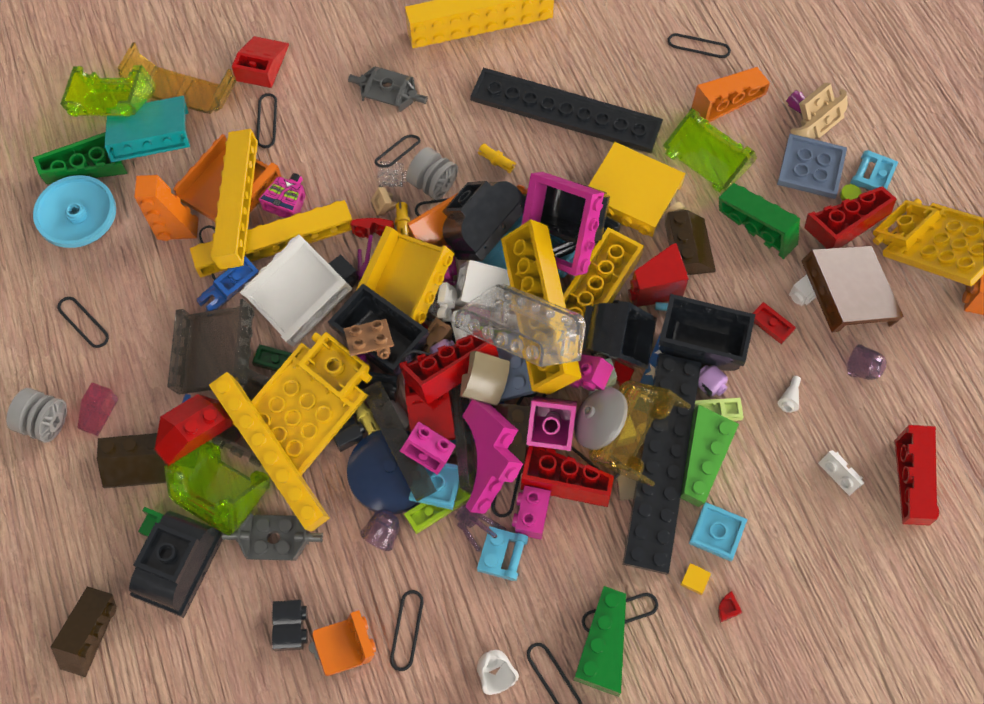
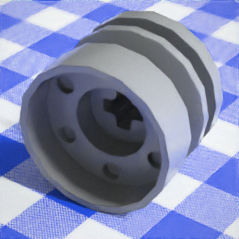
M425 147L412 160L407 170L406 180L414 187L423 189V192L434 200H438L453 185L457 177L458 166L452 161L450 162L446 157L442 158L432 148Z
M25 388L14 397L9 406L6 418L7 426L14 432L29 435L31 438L38 439L43 443L50 442L59 434L67 416V405L62 399L45 395L43 392L32 388Z

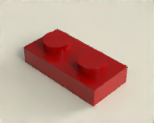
M764 302L752 313L756 314L754 323L781 345L796 329L794 325Z

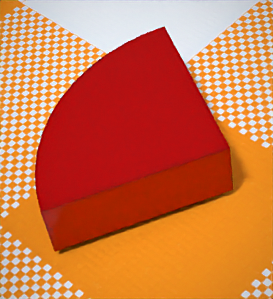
M615 361L614 369L617 375V384L626 390L635 370Z
M732 591L725 595L719 604L718 618L720 623L743 613Z

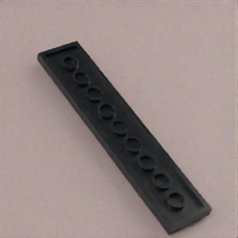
M484 67L470 96V100L476 103L613 143L616 142L647 153H652L663 119Z
M659 353L657 357L622 565L665 575L669 574L701 362Z

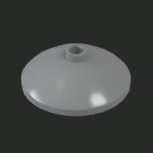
M605 387L604 390H596L582 402L574 423L575 437L580 445L590 450L601 449L610 444L619 435L625 424L628 412L627 400L622 392L613 387Z

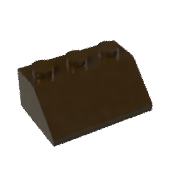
M689 210L668 212L665 221L669 246L677 243L687 275L715 272L716 269L705 219Z
M513 404L491 405L518 429L508 450L523 463L519 474H522L531 407Z
M157 433L98 438L97 463L102 487L115 488L170 483L171 465L167 466L155 451Z

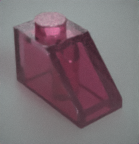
M91 382L81 400L78 420L79 430L96 436L100 434L118 401L117 396L111 389Z

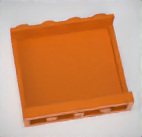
M224 134L213 142L208 151L201 155L199 161L188 170L187 174L173 188L175 195L181 199L182 203L214 222L218 213L219 186L222 183L221 171L224 168L223 156L226 154L225 142L227 139ZM256 159L250 213L260 202L259 198L277 177H281L278 165L271 163L268 166Z

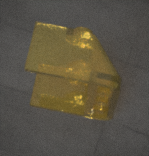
M626 381L619 388V391L625 396L628 405L625 424L619 435L610 444L601 449L590 450L589 456L595 462L629 479L654 486L655 482L642 475L644 463L636 455L654 418H666L673 406L690 409L691 405L669 389Z

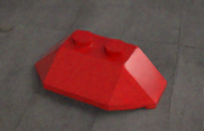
M196 394L160 416L155 451L167 466H170L233 426V421L219 400Z

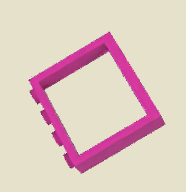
M545 172L531 173L521 225L530 219L540 223L547 185L586 199L573 263L555 257L557 269L574 276L586 274L590 265L591 252L595 245L594 238L599 226V215L603 207L604 192Z

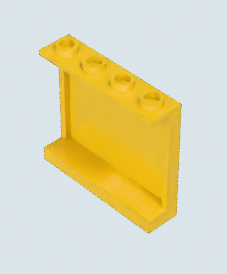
M614 142L588 186L605 191L610 196L607 211L608 217L620 222L625 227H631L643 235L653 237L655 229L674 195L682 187L686 173Z
M386 226L357 289L362 284H365L422 325L431 304L435 300L438 288L444 281L445 273L451 265L455 253L444 245L439 247L398 233L395 229Z

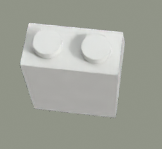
M468 260L460 265L455 287L457 289L455 306L466 308L471 306L499 314L509 313V310H512L514 301L507 269L473 260Z

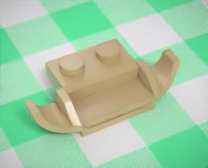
M822 84L799 103L803 117L801 121L802 127L792 128L790 130L791 134L810 139L823 136L844 118V112L848 106L847 92L844 89H840V96L835 98L831 84Z

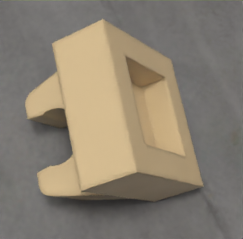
M378 187L371 199L377 216L385 215L387 211L393 210L397 204L391 201L393 194L387 192L385 187Z

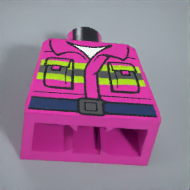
M293 173L289 180L277 177L259 198L262 209L283 218L300 213L306 196L301 185L303 178L296 173Z

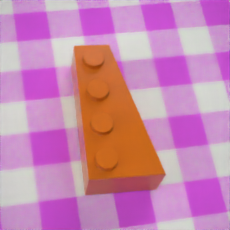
M758 67L699 84L696 88L691 109L703 125L766 95L770 82Z
M158 175L136 176L134 198L156 239L162 241L196 239L199 218L190 213L191 209L187 205L183 206L180 203L181 199L171 193V188Z

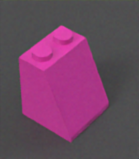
M534 396L531 401L526 445L571 451L577 401Z

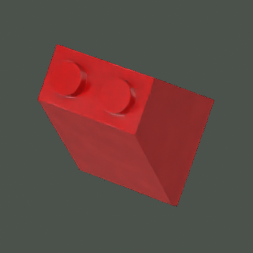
M677 243L670 245L634 271L633 279L630 280L631 287L628 289V296L635 306H648L656 302H667L671 294L683 297L689 278Z

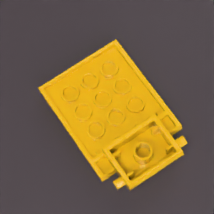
M915 199L913 202L905 200L873 231L875 236L873 239L874 244L879 245L883 242L885 245H888L883 250L884 257L968 286H972L984 274L983 217L935 203L925 206L922 205L920 199ZM897 221L898 226L891 233L888 232V228Z
M317 332L312 335L311 339L316 343L311 349L301 342L251 401L301 476L369 396L358 385L362 380L368 383L372 379V376L368 374L370 366L358 356H350L349 349L327 332L322 336Z

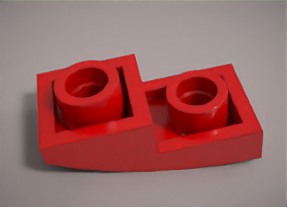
M360 218L351 220L350 223L352 234L359 238H369V235L373 236V233L382 236L386 226L395 229L394 221L381 218Z

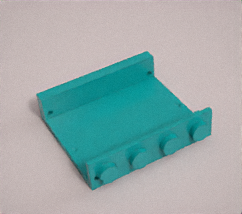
M184 95L107 110L105 148L110 161L116 162L190 147L185 128V114H189Z

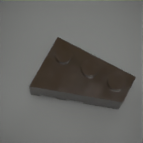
M86 587L51 645L60 670L86 677L108 624L117 609L113 594Z

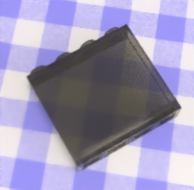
M240 299V306L195 314H189L184 309L176 310L167 387L178 395L212 390L209 384L226 372L231 374L240 386L247 385V379L250 374L249 357L251 356L250 342L253 335V307L244 299Z

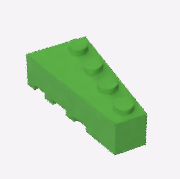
M698 405L693 413L681 491V499L697 507L706 502L739 425L701 405Z

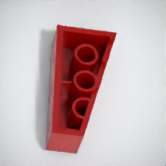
M881 186L862 193L855 199H846L836 206L832 207L830 205L817 213L815 211L808 213L804 228L826 249L841 248L892 214L897 198Z
M483 330L456 340L455 345H443L437 348L438 352L428 356L425 353L416 356L417 360L408 364L404 361L399 363L405 382L429 404L461 384L462 375L468 374L470 352L478 351L498 358L499 355L494 339Z
M908 425L894 440L902 524L930 526L939 517V507L937 505L936 426Z
M529 446L520 490H524V486L549 490L551 491L550 496L608 507L614 476L588 464L585 466L570 456L565 457L558 454L552 448Z

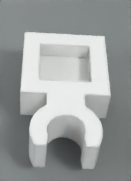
M447 282L439 286L437 303L440 304L437 318H443V322H451V309L455 308V301L457 300V289Z

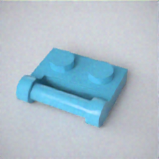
M869 150L864 151L857 173L852 177L850 183L870 191L881 186L887 190L898 161ZM873 162L875 163L870 178L866 179L864 174L869 163Z
M489 526L477 571L510 581H517V569L523 547L527 544L528 536ZM509 541L515 542L508 570L501 569Z

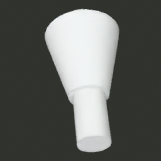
M799 376L792 377L790 386L778 401V406L785 412L791 413L799 409L798 387L801 381Z

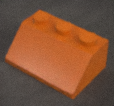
M457 194L408 222V235L439 247L448 245L443 237V224L447 216L442 211Z

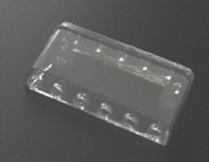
M498 284L460 308L455 315L454 327L537 366L543 367L581 361L586 324L583 316L506 284Z

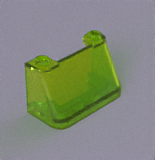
M134 65L132 72H129L128 78H99L95 72L89 75L83 72L84 68L82 66H73L60 104L69 115L74 117L131 116L136 114L154 95L156 84L142 65Z
M691 108L664 143L665 154L672 160L677 158L711 182V187L717 192H725L756 161V153L748 146L744 149L741 143L738 144L712 126L708 120H704L699 116V112Z
M208 441L170 466H164L168 495L180 507L222 533L232 535L239 529L269 489L270 479L266 473L258 470L254 471L249 478L222 462L220 448Z

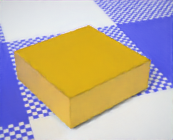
M690 563L680 585L702 595L711 573Z

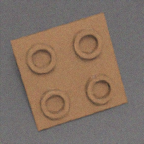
M386 319L344 328L350 356L377 351L378 357L382 359L389 357L390 347H393L394 344Z

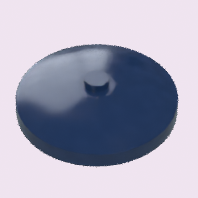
M389 428L373 432L356 445L349 457L347 480L350 489L358 502L373 512L387 515L400 514L420 504L419 502L409 500L418 463L400 452L410 435L409 431Z

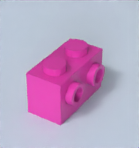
M576 353L582 378L569 384V386L574 388L582 386L590 391L595 389L604 390L614 367L602 357Z
M418 422L400 452L438 475L456 445Z
M524 486L523 493H518L516 505L520 506L519 514L514 513L512 526L516 527L515 533L524 534L530 538L542 539L551 491Z

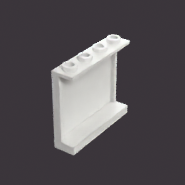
M298 234L288 242V245L281 252H278L273 257V260L267 266L260 269L258 275L252 281L245 284L244 289L240 293L282 335L281 337L285 342L294 347L353 288Z

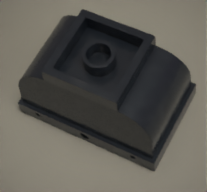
M547 185L540 223L548 226L549 234L577 244L586 199ZM598 190L604 192L602 201L603 207L599 215V226L594 238L595 242L600 241L603 237L610 196L602 190Z
M507 181L467 182L442 211L447 216L443 224V237L454 251V256L458 260L483 261L524 213L527 194H522L515 185Z
M362 284L328 321V324L346 340L344 328L386 319L394 344L393 347H390L389 357L382 359L378 357L377 351L365 354L367 359L381 370L398 377L402 372L399 363H402L403 355L410 350H421L427 343L429 330L365 284ZM418 353L409 354L405 361L410 363Z
M671 294L658 343L660 345L659 350L666 355L701 362L700 369L706 365H715L724 371L738 370L746 362L756 314Z
M619 301L618 303L586 305L579 348L595 355H602L636 368L648 370L657 317L630 302Z
M171 510L168 511L159 523L155 522L133 564L136 568L129 584L130 596L184 618L222 542L223 531Z

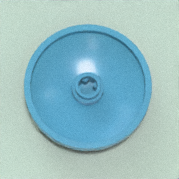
M84 175L69 176L52 183L40 194L33 209V220L39 233L51 244L64 248L82 247L98 240L109 230L115 219L116 202L109 188L100 180Z

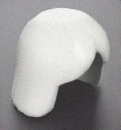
M490 650L484 653L478 661L477 672L485 694L501 693L513 686L518 680V672L511 665L508 657L500 650ZM500 667L496 675L489 673L490 671Z

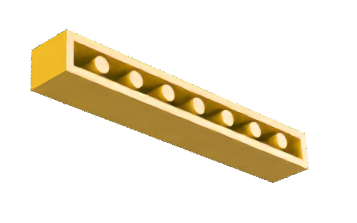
M251 128L228 132V139L225 142L226 154L223 156L224 168L221 171L222 183L219 186L217 217H215V233L212 236L213 249L210 251L211 259L219 269L240 267L244 264L258 141Z
M335 201L327 206L316 207L310 211L297 213L285 219H277L272 223L258 225L247 230L245 256L252 262L281 252L288 245V242L298 234L310 244L351 231L350 223L352 217L346 201ZM213 241L200 243L189 248L195 269L200 278L227 270L219 269L211 259L210 251L213 249Z
M226 372L209 384L304 529L312 532L329 520L330 517L236 378Z

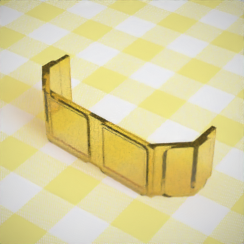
M132 42L117 68L121 80L138 90L140 94L157 100L184 95L188 109L209 114L212 111L216 112L223 108L236 83L231 69L227 70L221 83L216 84L159 68L140 54L135 42Z

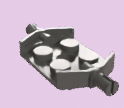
M376 66L360 77L350 74L348 82L360 86L362 101L366 97L397 106L399 112L411 105L413 101L426 104L428 96L417 94L414 77ZM386 83L392 84L390 87L383 86V84Z
M249 512L238 530H223L222 540H236L244 557L250 560L296 561L309 542H323V533H310L305 530L296 516L253 515L252 512ZM273 533H278L280 540L275 544L269 543V536Z

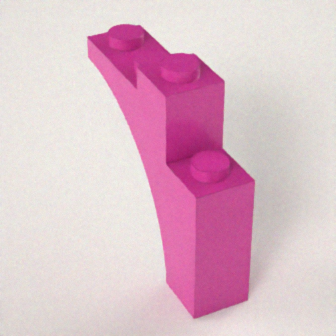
M471 400L462 417L469 425L475 440L477 474L473 491L465 507L470 512L485 514L491 507V503L497 493L501 490L503 483L513 482L518 476L523 463L508 450L518 429L490 404Z

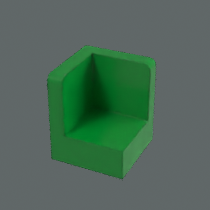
M144 507L142 511L146 514V518L138 532L148 537L155 522L159 523L164 514Z

